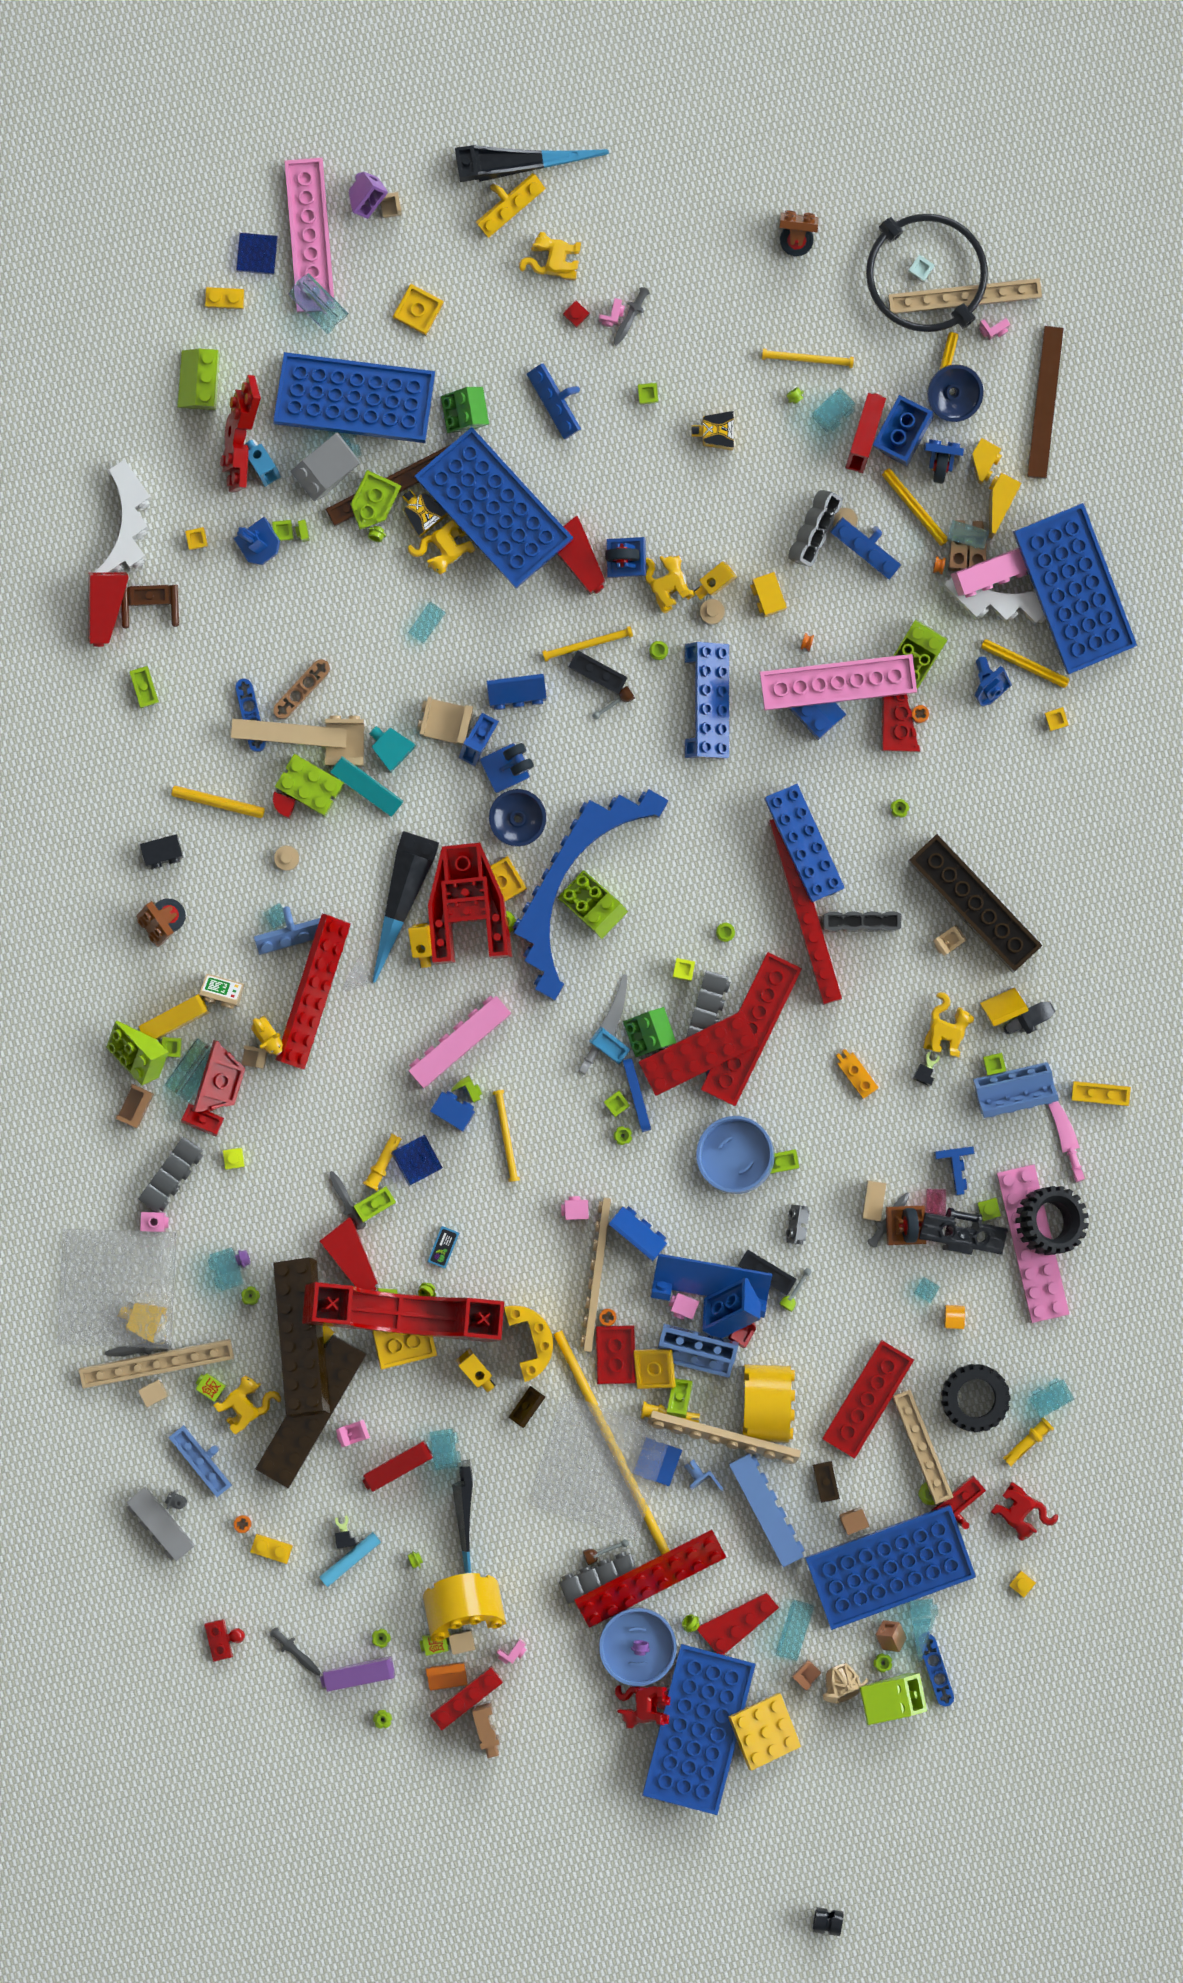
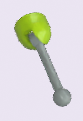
M809 1268L804 1270V1275L793 1293L783 1297L779 1303L780 1306L790 1312L793 1311L796 1305L794 1298L806 1277L811 1274Z

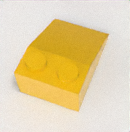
M1003 473L999 477L995 476L989 487L992 490L989 495V538L991 539L996 534L1022 484Z

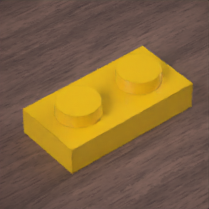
M206 287L205 307L244 309L245 290Z
M256 1533L250 1552L287 1564L293 1545Z

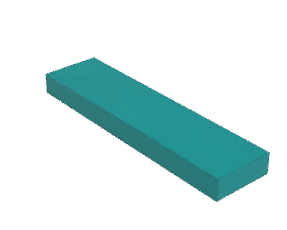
M343 756L330 770V773L391 817L403 803L402 799Z

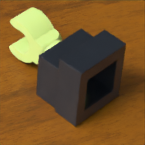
M928 1052L926 1055V1064H920L913 1076V1080L929 1087L935 1079L931 1077L934 1070L932 1068L940 1059V1056H937L935 1061H931L929 1059L931 1052Z
M345 1516L344 1524H340L338 1518H335V1523L340 1529L339 1533H335L337 1549L357 1545L356 1538H351L350 1531L347 1529L348 1516Z

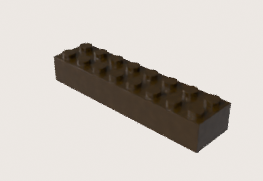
M938 834L908 860V863L1012 973L1043 946Z
M308 1257L273 1262L286 1415L296 1418L330 1413L323 1326L302 1324L305 1286L319 1282L317 1260Z
M336 1335L331 1337L325 1348L330 1413L296 1418L286 1415L255 1468L257 1471L288 1489L290 1488L367 1353Z

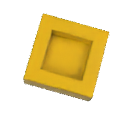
M204 527L185 531L189 551L208 547Z
M1063 707L1044 713L1050 732L1069 726Z
M1020 1570L1009 1586L1022 1597H1025L1036 1582Z

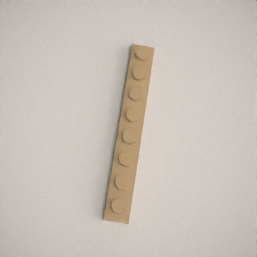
M1040 278L987 284L979 305L1041 299ZM979 285L889 294V308L894 314L956 308L963 303L969 306L977 293Z
M603 1198V1201H599L598 1206L601 1220L596 1221L595 1232H599L598 1240L594 1239L593 1251H596V1259L592 1258L590 1270H594L593 1278H589L588 1289L592 1290L591 1297L586 1299L585 1307L589 1308L588 1316H584L583 1327L587 1329L586 1335H582L581 1347H584V1351L588 1352L592 1351L611 1204L610 1198Z
M231 1339L83 1367L79 1368L82 1388H88L234 1359Z
M657 1411L651 1412L647 1423L656 1429H669L675 1434L683 1433L693 1439H706L709 1443L724 1444L731 1449H743L749 1454L758 1453L768 1459H780L786 1464L796 1463L800 1458L801 1450Z

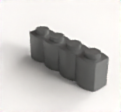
M819 490L813 500V507L807 512L804 525L798 531L796 542L789 550L788 559L809 567L815 563L818 549L825 542L826 532L832 527L835 514L838 513L842 506V497L830 491Z
M855 911L845 914L828 912L823 915V930L828 932H838L842 929L847 932H856L861 929L867 932H875L880 929L894 932L901 928V913L895 911H888L883 914L875 911L864 914Z
M706 970L686 1038L719 1022L720 1019L716 1018L718 1010H723L725 1003L722 996L724 992L728 993L731 983L727 981L728 976Z
M183 1137L138 1199L158 1213L159 1210L163 1212L169 1204L167 1199L171 1194L175 1196L180 1189L178 1185L182 1179L186 1180L191 1174V1166L194 1163L197 1165L202 1159L203 1155L201 1153L203 1150Z
M624 1551L615 1555L616 1559L609 1561L607 1558L597 1562L598 1566L594 1568L587 1566L580 1569V1573L573 1576L572 1573L562 1576V1581H559L567 1604L575 1602V1599L635 1569L636 1565L631 1553L627 1554Z

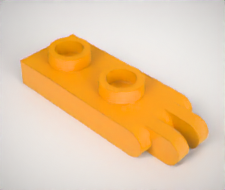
M843 1049L842 1052L846 1057L843 1059L839 1053L836 1054L840 1061L837 1064L862 1099H864L879 1087L853 1052L849 1054L846 1049Z

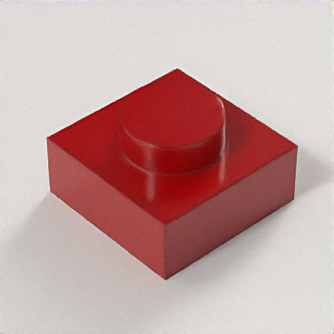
M577 300L563 313V316L576 328L590 315Z

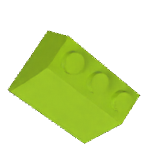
M201 348L182 350L178 408L216 410L219 350Z

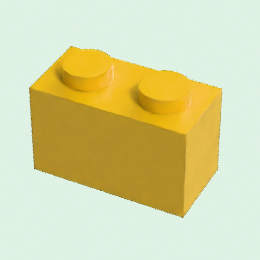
M775 572L752 580L753 584L750 585L753 596L757 595L759 602L756 605L760 614L763 613L764 617L787 609Z

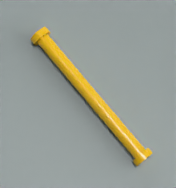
M763 348L762 360H766V358L844 365L849 366V368H853L854 357L851 356L850 358L798 354L767 351L766 348Z
M628 626L627 629L547 652L544 650L542 653L545 662H547L550 658L627 636L631 638L633 633L631 627Z
M504 1090L493 1091V1095L496 1098L510 1176L508 1182L519 1181L520 1178L517 1177L503 1099Z

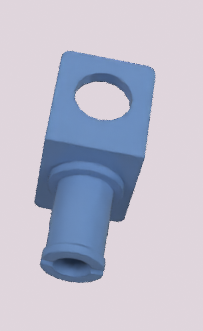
M695 1460L690 1461L694 1469L689 1464L684 1466L694 1479V1483L689 1486L692 1490L710 1476L720 1490H724L712 1472L703 1473Z

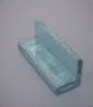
M309 273L299 279L288 293L327 334L331 333L334 327L349 314Z
M197 1038L171 1074L165 1086L189 1102L200 1086L211 1047Z
M792 1598L775 1652L776 1656L786 1657L795 1661L798 1660L814 1609L813 1605Z

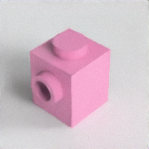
M570 1196L569 1200H565V1204H561L562 1216H565L566 1220L589 1219L588 1200H580V1196Z
M141 1212L140 1231L165 1232V1228H169V1217H166V1213Z
M677 1293L676 1296L672 1295L669 1306L672 1307L670 1311L674 1312L673 1316L682 1320L685 1317L693 1319L699 1301Z

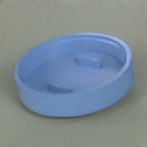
M728 1116L712 1123L701 1135L696 1151L697 1164L703 1177L714 1188L729 1194H743L759 1187L770 1175L775 1156L773 1143L767 1132L755 1121L742 1116Z
M628 1608L617 1613L606 1623L600 1636L599 1651L604 1667L612 1677L627 1685L645 1686L660 1680L670 1670L676 1657L677 1645L672 1627L663 1616L647 1608ZM635 1640H643L649 1643L650 1651L644 1656L634 1654L631 1647H633Z

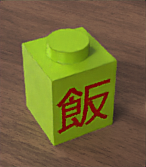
M206 1373L205 1376L201 1374L195 1383L198 1385L196 1390L214 1402L217 1401L227 1386L209 1373Z
M430 1634L422 1635V1640L419 1641L421 1652H425L426 1656L449 1651L447 1638L442 1641H431Z

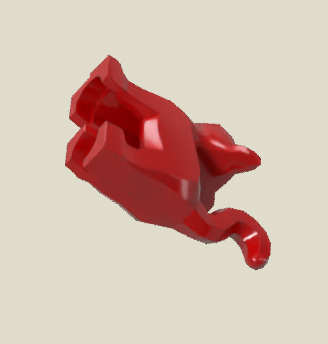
M1011 1482L1002 1495L1005 1499L1010 1498L1013 1501L1012 1506L1008 1509L996 1504L991 1510L992 1514L1001 1515L1008 1525L1016 1529L1017 1538L1021 1541L1029 1538L1033 1533H1037L1032 1524L1024 1521L1025 1517L1033 1509L1039 1510V1519L1047 1526L1056 1524L1059 1517L1055 1514L1048 1518L1045 1505L1027 1495L1021 1487Z
M618 1685L615 1688V1695L620 1701H626L633 1693L636 1694V1711L632 1709L617 1710L618 1713L622 1714V1720L625 1722L626 1728L633 1729L639 1723L650 1724L656 1722L658 1725L669 1724V1715L657 1712L658 1702L661 1705H670V1697L664 1694L667 1691V1687L652 1686L645 1688L630 1686L625 1693H622L621 1686Z

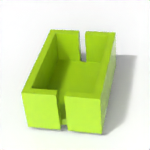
M294 754L286 766L288 772L282 773L275 788L326 817L334 804V801L330 798L337 799L345 785L344 782Z

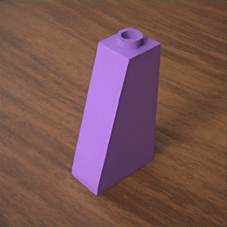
M392 1656L323 1671V1676L320 1677L322 1688L326 1687L328 1692L393 1679L396 1674Z

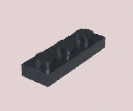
M578 650L568 666L573 671L618 695L628 679L623 674Z
M748 1249L738 1264L743 1269L771 1273L770 1286L785 1295H788L797 1280Z

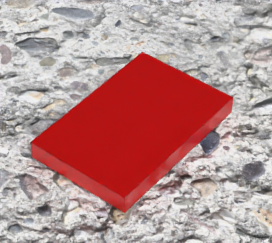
M634 1325L596 1326L597 1384L636 1383Z

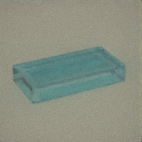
M952 520L947 539L984 550L989 531Z
M430 601L408 633L424 644L446 612Z

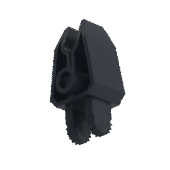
M1050 1001L1039 1002L1028 1008V1012L1013 1018V1021L1004 1025L1003 1032L1010 1035L1019 1030L1020 1033L1026 1032V1034L1037 1030V1025L1050 1019L1056 1011Z

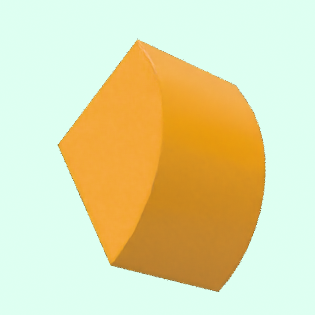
M945 1305L944 1328L964 1329L965 1306Z

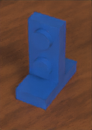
M482 713L469 737L464 741L459 758L476 766L499 721Z
M974 1146L934 1152L935 1159L949 1157L951 1159L955 1195L965 1194L964 1190H967L966 1178H962V1171H965L963 1159L960 1160L959 1156L975 1154Z

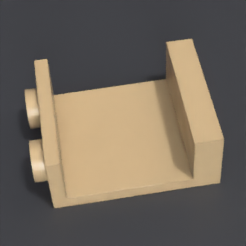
M428 697L427 701H423L421 712H424L423 720L419 719L417 730L420 731V736L463 745L467 738L473 706H461L434 700L432 697Z
M336 715L330 716V719H325L326 727L347 729L346 748L326 747L325 766L333 767L343 756L356 767H364V719H360V716H349V719H341V716Z

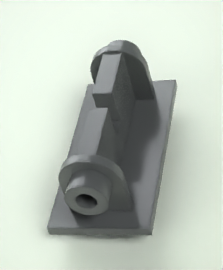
M791 1205L788 1214L790 1219L789 1227L786 1230L787 1243L803 1245V1241H806L807 1228L801 1227V1223L808 1224V1206Z
M178 1489L174 1490V1492H169L165 1501L168 1504L166 1509L171 1507L182 1509L187 1505V1499L177 1494Z

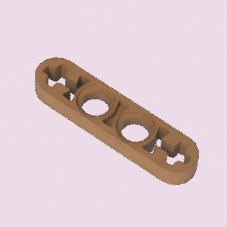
M320 659L314 662L276 703L274 714L277 718L287 719L330 672V665L327 661ZM318 664H320L321 666L325 664L326 671L324 673L321 671L317 675L318 677H320L319 680H317L314 675L310 674L312 670L314 673L318 671ZM306 677H311L314 680V684L310 688L303 685V680ZM293 691H298L301 694V698L297 702L290 699V694ZM287 698L289 703L294 705V707L291 708L290 706H288L286 708L287 714L284 715L282 713L281 715H279L278 707L281 706L283 708L287 704L286 702H284V700Z

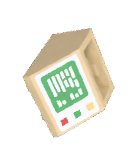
M206 974L199 995L203 997L205 1002L215 1004L216 1001L222 1002L221 1005L223 1007L234 1009V1006L239 1007L245 984Z

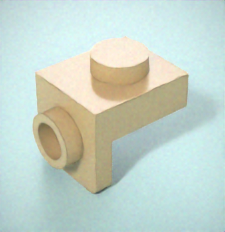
M955 925L933 941L937 951L945 956L967 941L959 927Z

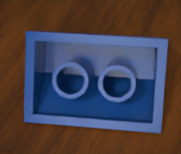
M899 395L873 446L889 458L908 467L934 418L933 411Z
M544 674L487 681L490 708L494 707V710L506 709L505 706L513 705V708L524 707V703L542 705L543 701H547Z
M836 702L789 708L817 740L821 739L847 715Z
M629 1206L627 1208L622 1207L609 1222V1225L650 1260L654 1261L667 1245L665 1242L666 1237L659 1231L654 1233L650 1229L652 1225L644 1218L641 1221L636 1218L635 1215L637 1213Z
M743 1278L704 1298V1332L712 1336L724 1338L760 1320L761 1302L747 1278Z

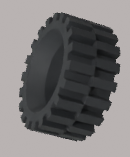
M1050 1186L1034 1190V1192L1026 1195V1199H1022L1020 1204L1023 1207L1017 1208L1016 1213L1020 1214V1217L1015 1218V1223H1020V1228L1016 1230L1018 1234H1023V1237L1020 1238L1021 1241L1029 1243L1026 1246L1028 1249H1036L1035 1253L1055 1255L1074 1249V1246L1081 1244L1079 1239L1085 1238L1087 1234L1083 1232V1229H1087L1089 1223H1084V1219L1089 1218L1088 1213H1083L1082 1210L1086 1208L1085 1203L1079 1204L1078 1202L1081 1199L1080 1196H1072L1073 1190H1064L1065 1187ZM1045 1203L1055 1205L1063 1216V1229L1055 1239L1045 1237L1037 1226V1213Z
M968 1364L957 1368L955 1372L949 1375L948 1380H945L944 1388L941 1391V1403L946 1416H948L953 1424L966 1431H988L990 1428L999 1425V1422L1006 1417V1412L1009 1411L1011 1395H1009V1387L1005 1379L999 1372L985 1365ZM973 1379H981L987 1382L992 1387L995 1397L991 1410L980 1417L966 1415L958 1404L960 1388L966 1382Z

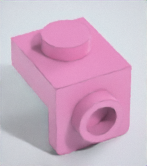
M614 299L611 317L599 315V322H602V325L613 327V325L618 324L619 316L623 317L625 306L622 305V299Z
M1005 318L990 328L985 319L980 321L981 327H979V330L989 340L997 335L1000 338L1008 332L1007 329L1010 323Z
M364 1420L336 1429L337 1439L342 1447L370 1438Z
M519 1639L509 1655L499 1648L497 1650L498 1658L506 1664L508 1662L513 1664L517 1657L521 1658L527 1650L524 1648L526 1643Z

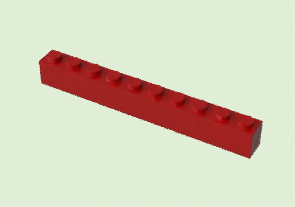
M771 819L768 823L822 1004L825 1005L842 999L814 902L810 901L774 820Z

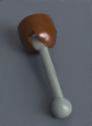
M625 686L622 688L618 699L599 712H594L593 718L598 719L602 713L620 701L630 702L634 700L635 696L629 687Z
M624 1539L621 1543L598 1552L594 1549L584 1550L583 1555L587 1565L594 1564L598 1560V1556L622 1546L627 1547L629 1542Z

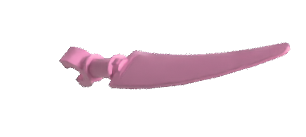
M1058 1101L1048 1104L1058 1130L1062 1153L1068 1152L1067 1156L1069 1155L1071 1161V1170H1073L1075 1182L1083 1181L1085 1178L1081 1169L1082 1166L1079 1165L1076 1155L1077 1151H1075V1149L1080 1147L1073 1127Z

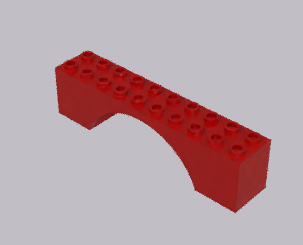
M314 1282L305 1286L302 1324L494 1342L502 1338L504 1301L405 1295L367 1290L349 1285Z

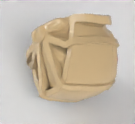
M847 1663L832 1667L826 1673L827 1691L826 1694L822 1695L823 1699L835 1704L847 1701L860 1693L859 1687L865 1686L868 1679L866 1678L861 1683L859 1676Z

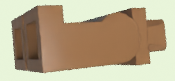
M955 520L950 537L948 571H960L967 568V552H969L968 567L986 561L987 531H984L983 521H973L972 530H965V521Z
M492 1703L473 1707L472 1713L480 1739L481 1750L485 1749L487 1758L499 1756L497 1745H500L499 1734L496 1735V1728L491 1724L489 1716L493 1714Z

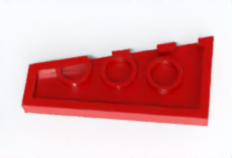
M907 694L882 697L881 751L920 752Z
M766 1592L737 1608L699 1625L697 1630L716 1653L724 1655L773 1614L779 1606Z

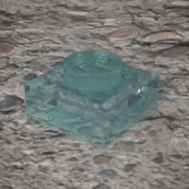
M280 903L263 913L273 929L285 923L283 907Z
M923 1277L914 1294L931 1303L940 1286Z

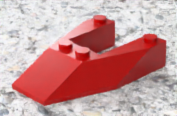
M481 843L442 846L428 902L432 963L436 965L455 963L452 923L486 920L489 957L492 959L512 957L504 897Z

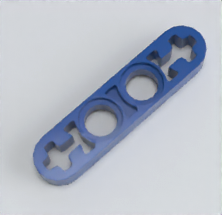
M240 679L236 683V693L242 719L261 721L253 685L248 679ZM242 683L250 685V688H247L248 696L252 694V697H246L241 700V696L245 697L243 690H239V687H242ZM246 701L254 703L252 711L244 710L243 705ZM248 740L252 751L261 752L265 749L266 741L260 744V748H256V746H252V743L255 741Z
M632 1058L622 1060L642 1133L650 1131L651 1126Z
M924 1633L919 1637L918 1643L936 1699L940 1705L950 1706L954 1702V1694L936 1639L932 1634ZM925 1637H928V1639L933 1641L930 1643L931 1649L936 1648V1651L925 1655L924 1651H928L926 1645H922V1642L925 1641ZM931 1655H936L939 1658V1662L935 1666H931L928 1663V1658ZM936 1674L944 1675L945 1680L942 1684L934 1682ZM948 1685V1688H944L946 1694L951 1695L947 1703L944 1700H940L943 1694L941 1690L937 1692L936 1688H943Z

